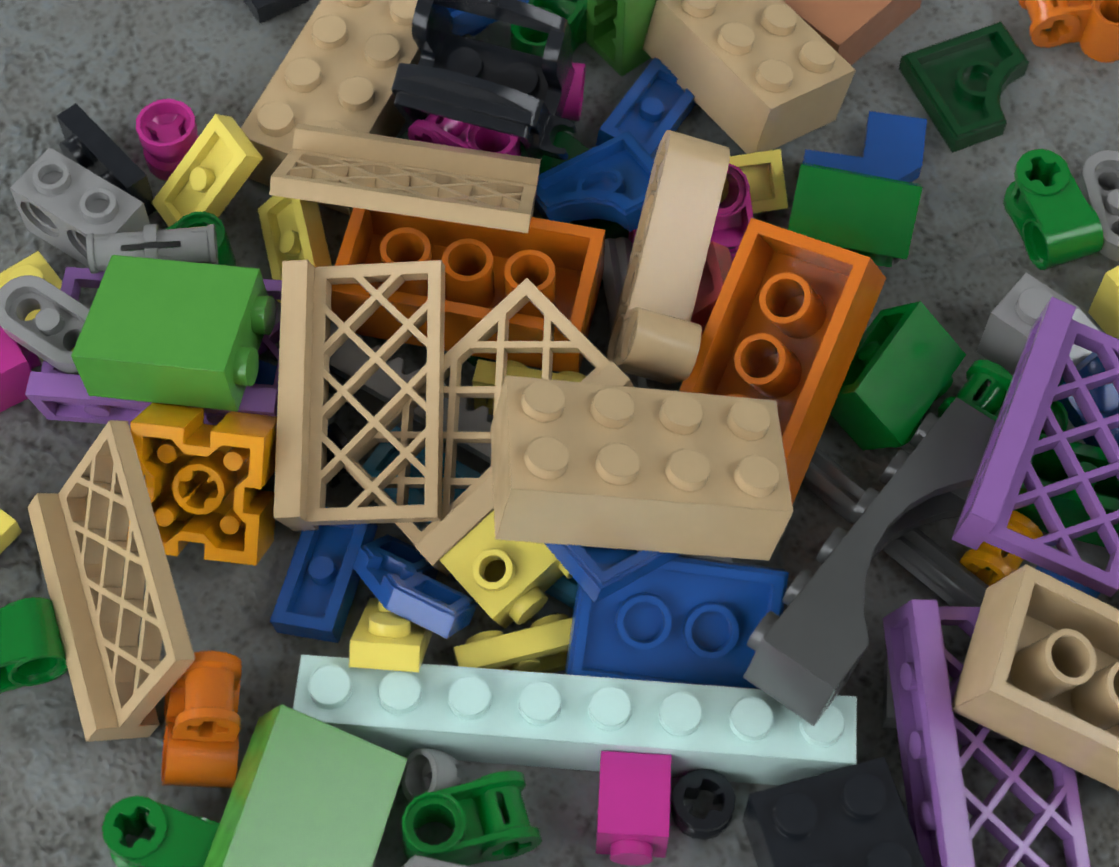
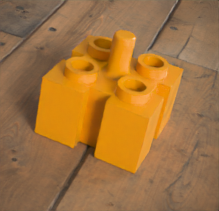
M152 402L131 421L130 430L141 469L145 476L146 487L165 554L178 556L189 542L205 544L204 560L257 566L274 541V491L261 489L275 472L277 416L230 411L217 425L204 424V408Z

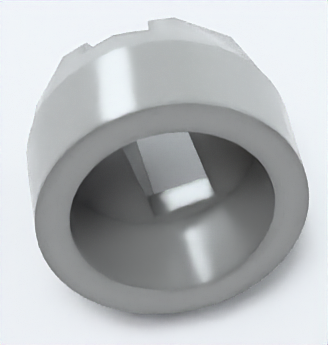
M418 748L413 750L407 757L401 777L405 797L411 802L415 797L425 792H433L461 785V778L457 777V770L459 769L457 760L450 754L437 749ZM432 778V782H431V786H430V785H429V779Z

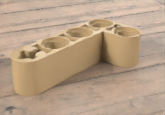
M667 130L660 141L606 358L610 362L613 361L624 373L665 384H673L685 381L693 370L700 348L702 329L701 325L691 322L728 171L730 161L729 147L672 130Z

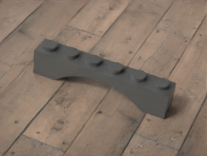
M957 397L941 417L932 412L926 416L910 441V445L915 447L913 452L909 454L900 449L882 474L880 482L885 484V487L881 492L869 487L849 516L848 520L854 523L852 528L847 532L838 526L824 543L816 557V560L822 565L815 574L805 567L792 582L782 599V602L788 605L783 614L778 616L770 610L760 621L747 642V646L756 652L744 675L745 679L815 726L847 683L869 645L864 616L865 578L870 561L889 543L914 528L942 519L960 517L996 423L994 420Z

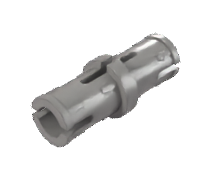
M146 224L143 226V231L96 235L89 233L86 236L87 259L91 274L106 271L112 255L218 264V247L214 224L204 227L159 230L157 224Z

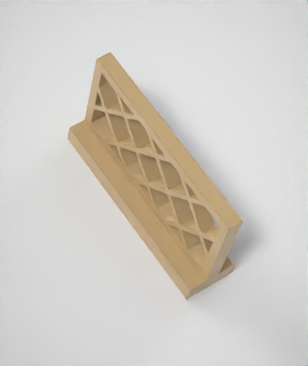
M298 123L294 128L292 150L271 175L269 195L528 233L531 217H533L541 159Z
M309 260L282 261L274 519L291 530H319V525L442 521L445 265L442 260L314 267ZM428 280V300L409 319L387 300L405 281ZM371 282H384L377 290L370 284ZM359 283L371 296L343 322L331 311L332 285ZM382 305L402 326L375 353L354 332ZM332 321L339 329L330 337ZM426 321L427 337L419 330ZM413 335L427 348V363L406 383L385 362ZM350 338L370 359L342 386L329 373L330 357ZM381 368L402 389L373 416L353 395ZM329 383L337 390L330 399ZM425 384L426 401L417 393ZM412 398L426 412V428L405 448L384 425ZM348 401L369 422L341 450L327 436L328 420ZM379 431L400 454L372 481L351 459ZM327 447L336 455L328 464ZM424 448L425 466L416 458ZM409 463L414 465L425 476L424 505H396L382 490ZM346 465L367 488L348 507L325 508L326 484ZM378 497L386 506L368 505Z
M528 278L522 281L444 354V381L449 376L450 380L449 386H444V398H448L447 432H443V443H446L444 478L442 477V521L431 522L422 531L414 522L395 523L413 542L414 547L424 558L445 576H448L450 572L439 560L494 510L492 450L491 467L479 478H455L457 443H491V432H458L460 398H494V418L505 376L507 375L508 353H543L541 379L551 380L553 353H581L595 367L581 382L634 387L631 380L613 361L610 362ZM530 301L544 315L543 341H508L509 320ZM554 326L568 341H554ZM498 331L497 341H487ZM473 353H497L495 386H461L462 364ZM426 384L417 392L423 399L426 398ZM412 398L384 425L405 448L422 432L413 431L414 409L418 404ZM401 422V431H391ZM379 431L351 459L372 481L377 477H372L358 461L377 443H390ZM411 463L385 487L397 488L396 503L384 489L382 490L396 505H408L409 488H425V477H410ZM345 465L344 468L365 490L367 486ZM455 489H466L454 500ZM378 497L374 499L379 506H386Z
M109 420L60 492L37 493L27 507L50 600H52L86 742L149 737L160 725L155 706L195 661L128 421ZM145 579H146L145 598L143 599V596H144V588H145ZM141 618H142L141 632H140V640H139V645H138L139 630H140V621H141ZM163 640L167 655L161 661L160 654Z

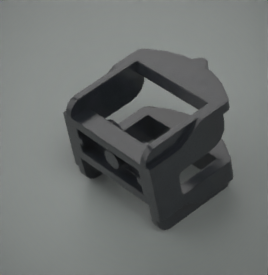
M418 0L412 21V37L421 51V57L418 65L399 63L391 91L396 96L394 105L410 126L416 120H425L429 113L519 137L530 158L542 159L543 155L567 160L569 156L566 149L555 147L553 143L558 132L569 131L576 133L577 131L572 121L561 118L575 74L572 65V32L567 19L519 0ZM448 8L549 33L543 57L452 34L453 18Z

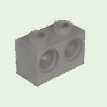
M51 147L10 187L26 230L89 267L86 249L87 234L143 231V226L150 224L142 201Z

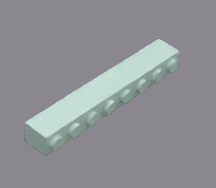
M301 654L293 705L294 710L405 757H408L415 749L427 748L446 752L457 761L600 772L601 751L672 755L671 777L682 778L688 772L707 769L723 775L728 782L778 786L856 764L857 697L837 695L815 726H813L761 689L422 664L419 672L349 667V658Z

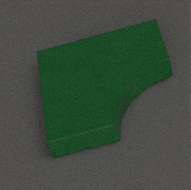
M998 22L902 55L898 69L953 153L1003 135L1007 121L1000 106L1001 94L1010 83L1025 75L1029 61L1003 23Z

